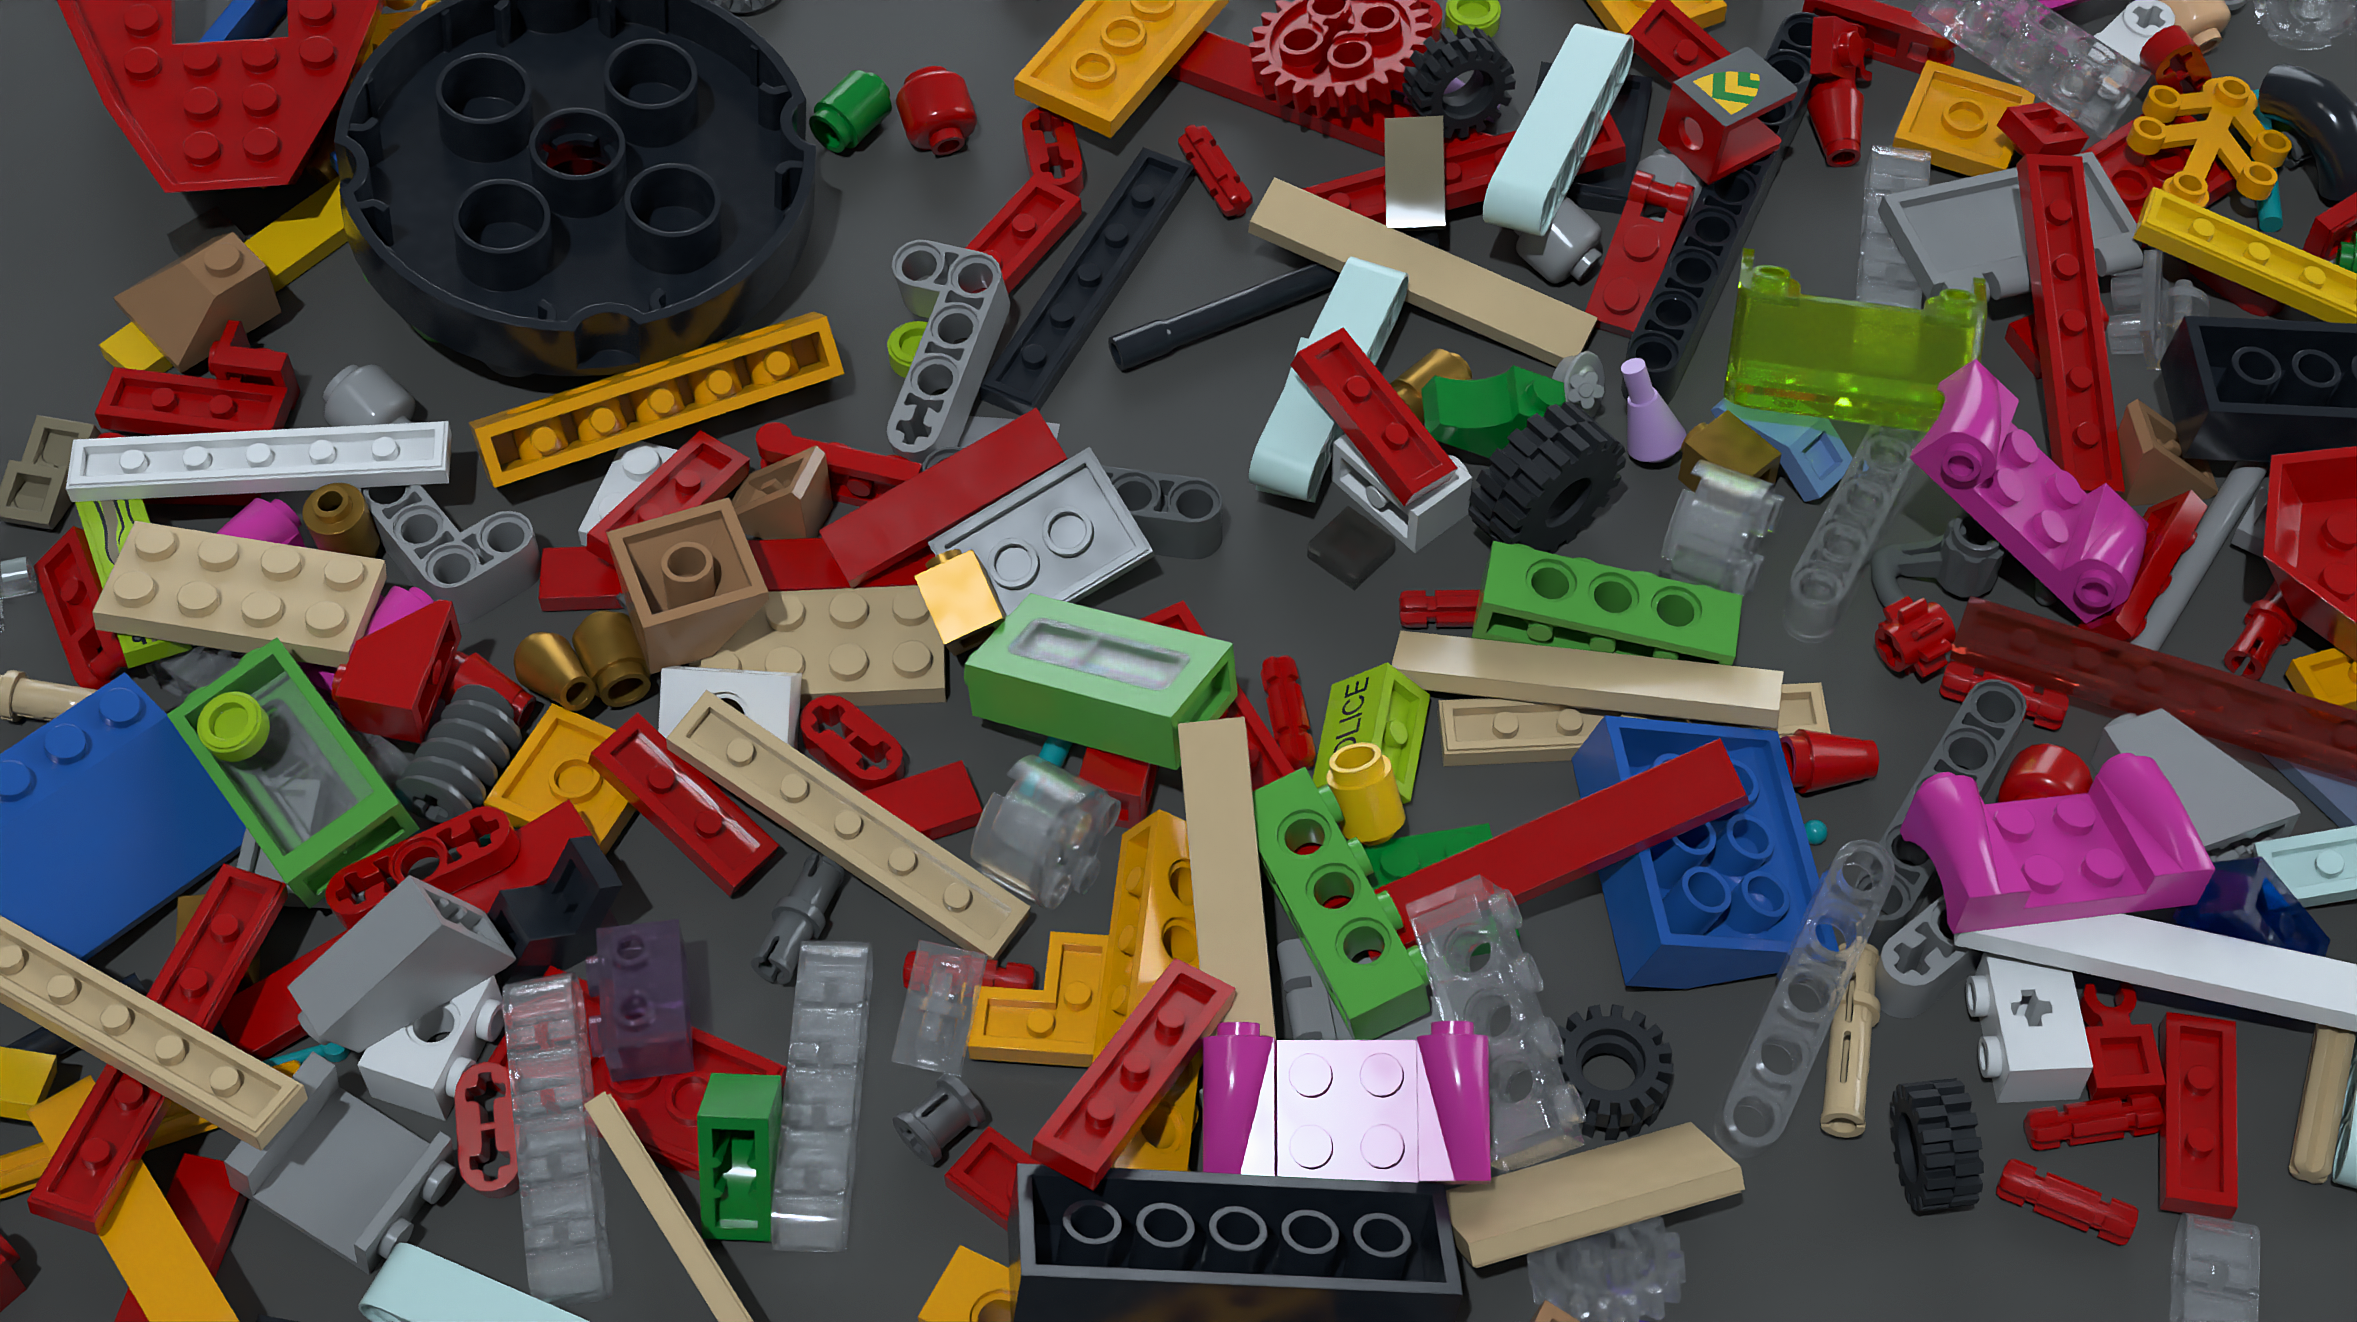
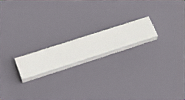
M441 421L73 440L66 490L71 502L317 490L331 483H347L356 488L449 483L452 433L449 422Z
M2126 914L1954 934V945L2357 1032V964Z

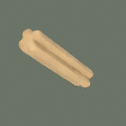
M2316 1023L2289 1165L2291 1175L2298 1180H2307L2312 1184H2322L2332 1172L2357 1033L2355 1031Z

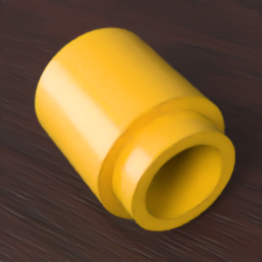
M1355 743L1339 749L1329 760L1330 770L1327 773L1326 779L1344 816V820L1339 822L1343 836L1349 840L1357 837L1360 843L1364 845H1378L1388 841L1401 828L1406 818L1390 759L1382 755L1380 748L1372 743Z

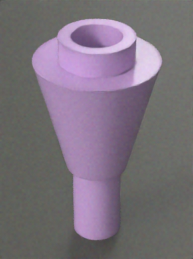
M1640 358L1629 359L1621 366L1629 393L1627 403V451L1632 458L1639 461L1663 462L1671 458L1682 448L1681 445L1687 434L1663 398L1652 387L1645 361Z

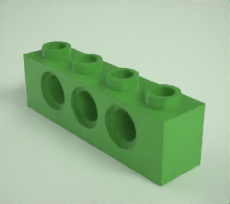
M1493 541L1481 579L1472 638L1732 666L1736 656L1743 595L1722 591L1711 585H1694L1662 578L1647 571H1630L1598 564L1587 558H1570L1538 551L1523 544L1511 545Z
M1303 767L1253 791L1260 867L1352 1039L1373 1040L1430 1012L1425 986L1434 982L1431 970L1418 946L1414 945L1406 949L1396 930L1403 927V922L1389 893L1385 890L1375 894L1366 878V876L1374 873L1370 860L1357 837L1346 841L1337 823L1343 821L1344 816L1330 787L1326 784L1317 788L1306 767ZM1305 843H1318L1322 845L1317 851L1308 855L1294 853L1299 846ZM1342 895L1351 898L1350 902L1341 908L1328 909L1322 906L1326 900L1334 896ZM1372 949L1382 953L1377 960L1368 964H1358L1351 961L1357 953L1363 950Z

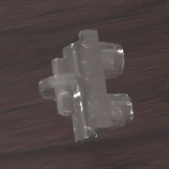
M2159 249L2144 250L2143 268L2111 274V298L2114 311L2141 309L2140 313L2109 316L2108 338L2112 355L2144 353L2147 370L2161 369L2159 363L2167 349L2168 326L2172 327V331L2175 334L2184 315L2209 317L2210 300L2207 294L2193 287L2190 280L2181 279L2176 281L2174 287L2169 286V281L2163 278L2164 254Z
M919 940L891 1059L892 1062L961 1077L988 959L987 954Z

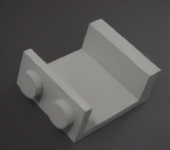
M312 1051L291 1077L304 1085L308 1097L307 1101L262 1151L241 1140L224 1161L231 1188L370 1275L383 1257L385 1259L388 1258L396 1244L407 1243L414 1228L410 1221L425 1201L435 1204L450 1186L456 1173V1168L453 1167L452 1138L440 1131L431 1143L426 1142L340 1088L336 1066Z

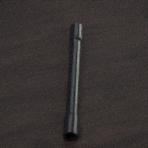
M1436 230L1402 232L1439 248V237ZM1315 262L1165 320H1153L1109 337L1108 344L1112 358L1121 371L1165 355L1177 346L1332 288L1340 272Z

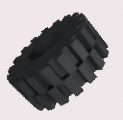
M1564 402L1561 408L1557 404L1551 405L1546 408L1544 417L1536 413L1527 419V427L1522 431L1516 428L1507 437L1510 441L1503 450L1497 448L1489 458L1493 462L1490 468L1481 470L1476 481L1481 486L1471 491L1469 501L1473 505L1468 508V513L1472 521L1493 541L1511 545L1523 544L1534 550L1554 554L1558 551L1559 544L1562 542L1568 544L1577 538L1576 531L1582 525L1587 528L1593 522L1595 517L1592 514L1598 507L1604 508L1611 498L1607 494L1609 489L1618 486L1622 476L1617 472L1623 469L1626 463V458L1622 456L1626 452L1624 446L1578 405L1575 406L1571 402Z

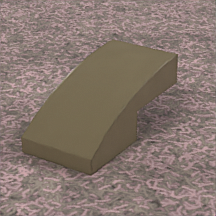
M1443 116L1385 118L1386 226L1399 232L1446 230Z
M37 415L22 460H9L0 485V521L53 530L72 504L66 490L73 440L97 439L102 434L94 424Z

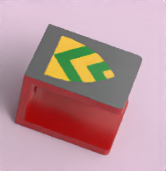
M1742 48L1673 82L1657 140L1709 185L1779 149L1782 141L1781 138L1757 117L1795 99L1798 89L1751 48Z

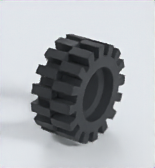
M1458 25L1456 35L1448 27L1440 30L1442 40L1435 42L1430 36L1423 41L1427 50L1424 54L1417 50L1413 52L1410 59L1415 64V67L1405 66L1403 76L1408 82L1402 83L1403 92L1408 97L1406 99L1419 117L1443 116L1444 138L1451 139L1453 132L1459 138L1469 137V127L1471 126L1478 133L1486 129L1483 120L1488 116L1496 121L1502 115L1497 106L1499 104L1509 105L1512 97L1506 90H1514L1516 80L1511 75L1515 73L1513 66L1491 37L1487 36L1483 30L1477 27L1472 32L1467 25ZM1474 70L1471 78L1465 85L1454 92L1444 94L1445 89L1452 80L1462 73Z
M1600 1004L1589 1006L1586 1020H1583L1578 1011H1576L1567 1018L1566 1029L1559 1025L1553 1035L1552 1044L1549 1046L1544 1077L1545 1091H1550L1548 1102L1553 1112L1563 1107L1561 1121L1569 1128L1573 1126L1577 1119L1583 1121L1581 1135L1593 1138L1595 1126L1605 1128V1140H1617L1619 1128L1621 1127L1625 1128L1629 1138L1640 1134L1642 1121L1650 1127L1657 1120L1659 1109L1663 1110L1670 1087L1674 1064L1670 1063L1672 1050L1669 1042L1661 1044L1663 1031L1657 1024H1654L1645 1031L1646 1015L1636 1010L1630 1021L1623 1019L1624 1006L1612 1004L1610 1016H1602ZM1594 1055H1613L1625 1060L1632 1066L1635 1079L1625 1089H1602L1585 1079L1582 1065L1589 1057Z
M1957 1078L1898 1084L1896 1091H1893L1892 1094L1894 1106H1890V1117L1894 1122V1127L1890 1128L1891 1140L1895 1141L1896 1151L1893 1152L1895 1164L1900 1166L1898 1177L1901 1186H1905V1197L1908 1203L1911 1202L1912 1209L1915 1211L1971 1206L1980 1200L1978 1193L1982 1192L1983 1182L1979 1174L1984 1173V1162L1979 1157V1150L1983 1149L1981 1137L1976 1135L1975 1128L1978 1125L1976 1112L1971 1113L1970 1111L1972 1100L1969 1093H1964L1965 1085L1962 1081H1957Z

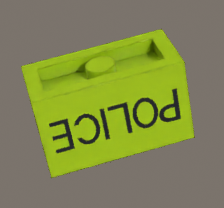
M1388 662L1332 684L1312 779L1316 787L1328 785L1326 776L1330 770L1329 760L1336 751L1355 743H1372L1377 745L1382 755H1385L1391 761L1402 804L1410 802L1430 694Z

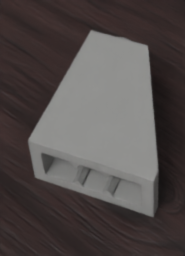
M2163 708L2140 716L2129 713L2112 720L2104 727L2090 762L2098 774L2100 768L2108 759L2121 753H2132L2135 756L2153 758L2178 794L2203 842L2207 854L2215 867V871L2254 858L2253 848L2256 842L2289 837L2301 814L2292 800Z
M409 875L287 988L302 1010L298 1014L301 1026L314 1040L322 1045L332 1042L360 1053L506 969L516 960V957L484 910Z

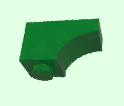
M1515 365L1500 375L1477 380H1456L1434 375L1421 389L1425 428L1437 441L1490 458L1497 448L1503 450L1510 441L1507 437L1516 428L1520 431L1524 430L1527 427V419L1538 413L1544 417L1547 407L1557 404L1561 408L1563 403L1566 402L1563 382Z
M711 1073L697 1114L702 1239L772 1241L776 1229L777 1176L780 1147L783 1138L781 1075Z

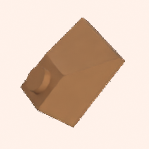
M234 232L213 237L113 297L120 310L180 374L209 357V351L213 342L216 340L220 341L228 320L242 321L247 334L281 313L266 265Z
M729 497L606 532L630 621L650 674L660 672L662 668L681 666L713 656L769 600L767 587Z

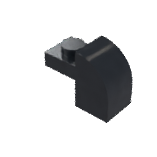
M592 835L569 838L546 884L500 890L487 916L516 957L512 964L499 972L506 986L541 980L549 966L566 971L598 953L620 928L610 911V907L623 884Z

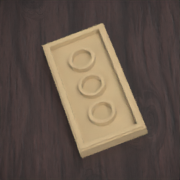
M1692 1122L1492 1177L1490 1184H1467L1446 1190L1454 1244L1473 1267L1478 1268L1741 1193V1190H1745L1741 1166Z

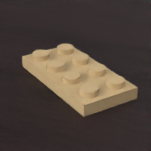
M135 521L92 613L96 630L248 653L256 648L263 647L278 637L296 661L338 668L340 664L348 663L356 641L364 637L387 579L385 560Z
M918 585L768 592L769 600L713 656L689 663V667L802 673L800 709H804L815 698L825 695L841 696L855 706L946 702L945 645ZM729 698L723 699L724 702L739 712L743 711L740 704Z

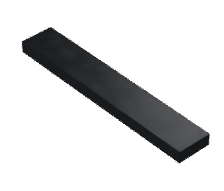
M1142 148L981 383L979 388L980 400L1020 416L1036 407L1039 411L1041 410L1194 181L1193 165L1150 149Z

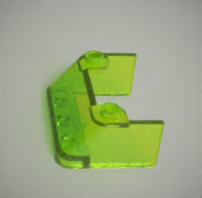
M1743 248L1723 388L1724 397L1736 405L1766 411L1928 432L1940 415L1945 402V396H1942L1937 391L1939 382L1975 358L1981 363L1987 319L1985 278L1973 277L1970 292L1961 289H1944L1940 291L1939 296L1931 297L1925 301L1924 310L1801 294L1800 283L1790 278V272L1787 269L1773 265L1756 266L1753 270L1755 249Z

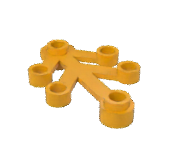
M2232 76L2209 79L2204 83L2201 91L2180 95L2175 89L2165 85L2151 87L2142 105V111L2145 116L2134 120L2126 138L2127 144L2134 151L2145 155L2156 154L2160 149L2194 145L2183 171L2177 172L2174 176L2166 179L2161 190L2203 208L2206 207L2209 201L2208 185L2205 178L2216 154L2236 179V187L2242 195L2253 200H2265L2271 194L2278 179V175L2273 168L2283 165L2292 147V143L2286 135L2276 130H2266L2254 115L2258 106L2256 95L2246 82ZM2202 114L2206 119L2205 121L2168 126L2163 124L2172 122L2176 116ZM2236 128L2252 147L2250 154L2255 161L2250 160L2228 129Z

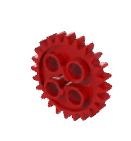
M1276 0L1277 13L1263 12L1261 14L1263 26L1252 29L1254 42L1249 43L1255 80L1262 83L1265 96L1276 95L1277 105L1281 107L1294 101L1295 112L1298 114L1313 105L1316 106L1317 117H1323L1330 107H1337L1340 116L1346 117L1352 105H1358L1365 113L1370 112V101L1376 98L1387 105L1391 104L1390 91L1394 89L1403 92L1402 83L1408 82L1403 76L1405 66L1415 67L1410 56L1415 50L1424 54L1427 48L1423 41L1430 36L1434 40L1429 11L1428 9H1421L1420 0H1295L1292 3L1286 0Z

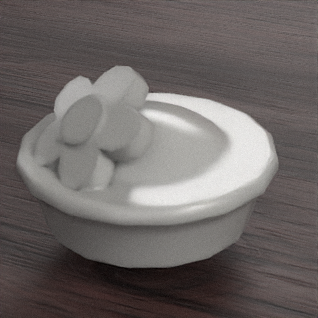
M1590 351L1565 357L1557 365L1552 379L1564 383L1566 402H1571L1575 406L1578 405L1593 418L1605 393L1603 365L1598 356Z

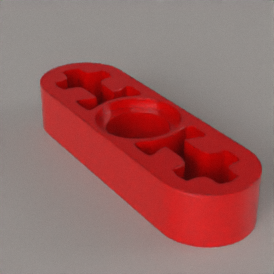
M491 806L477 807L342 868L331 878L327 885L326 901L343 927L350 930L391 892V887L386 879L392 877L398 886L407 877L410 868L419 860L428 857L439 859V865L434 873L421 881L451 894L507 868L515 860L519 852L520 840L511 822L502 810ZM490 834L492 843L481 847L480 838ZM455 848L461 859L454 861L449 850ZM365 890L366 900L356 904L357 898L355 895Z

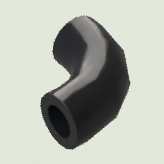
M2288 63L2277 64L2269 70L2259 89L2258 103L2260 111L2264 117L2292 127L2306 141L2315 158L2320 195L2329 200L2343 201L2357 192V106L2332 81L2296 65Z

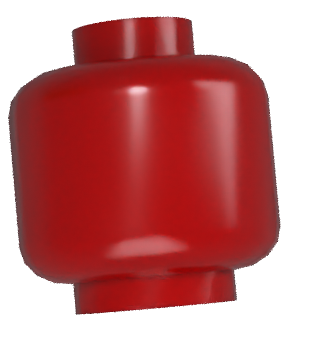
M927 66L912 72L905 79L904 85L900 88L896 97L897 109L910 144L921 150H932L936 155L951 154L962 148L965 144V139L973 133L978 122L965 80L962 76L952 71H947L942 66Z
M2048 743L2031 745L2017 753L2010 763L1999 788L1998 803L2088 793L2093 783V778L2086 763L2077 754L2065 747Z

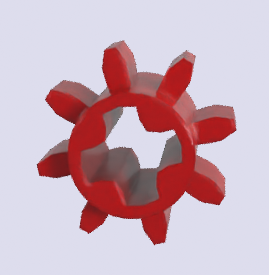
M1906 596L1882 609L1887 620L1878 624L1879 629L1875 632V644L1887 666L1897 672L1904 670L1906 675L1917 671L1923 678L1948 664L1944 654L1953 649L1952 644L1956 640V631L1951 617L1941 605L1936 602L1927 603L1924 598L1913 602L1909 596Z

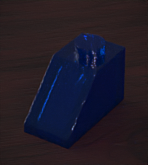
M2262 856L2212 862L2215 871L2196 905L2176 907L2173 918L2182 927L2321 957L2326 956L2331 941Z

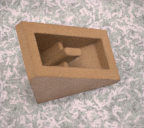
M2139 399L2126 406L2118 429L2125 492L2120 496L2130 506L2158 504L2189 490H2192L2201 500L2210 499L2218 493L2208 460L2183 458L2174 424Z
M816 445L748 474L731 501L744 534L764 540L817 538L819 535L818 530L822 529L833 508L827 460L824 451Z

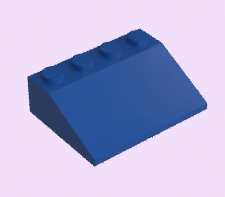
M125 672L0 754V915L83 962H86L223 865V863L240 853L246 830L244 823L175 728L167 714Z
M1605 715L1571 758L1580 798L1582 799L1721 738L1750 802L1749 805L1598 870L1625 986L1689 989L1834 963L1841 956L1778 731Z

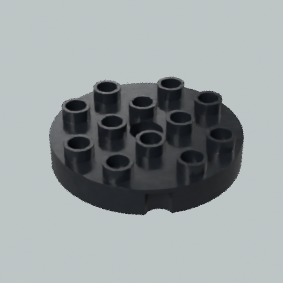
M441 0L410 18L392 32L372 52L350 85L337 119L334 145L340 178L341 212L346 237L355 260L368 282L393 310L425 335L457 352L485 362L490 369L501 375L510 377H522L533 373L560 376L611 375L638 369L717 343L748 322L772 300L786 283L799 262L809 238L814 216L816 145L806 141V97L788 65L766 39L746 22L709 0ZM598 163L607 166L598 172L582 175L597 168L596 165Z

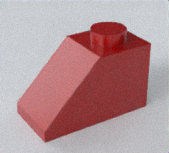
M439 599L356 641L348 663L338 666L332 682V699L338 703L347 730L420 744L423 742L462 637L452 601Z

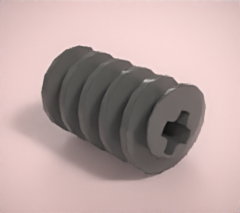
M466 684L456 690L451 704L445 707L439 722L431 728L426 738L427 741L421 743L414 756V760L410 761L406 766L402 779L398 780L392 791L408 811L418 817L443 823L481 806L486 797L485 789L494 786L498 778L497 771L506 767L510 759L509 752L516 750L522 740L520 729L513 721L514 711L509 702L496 690L482 685Z

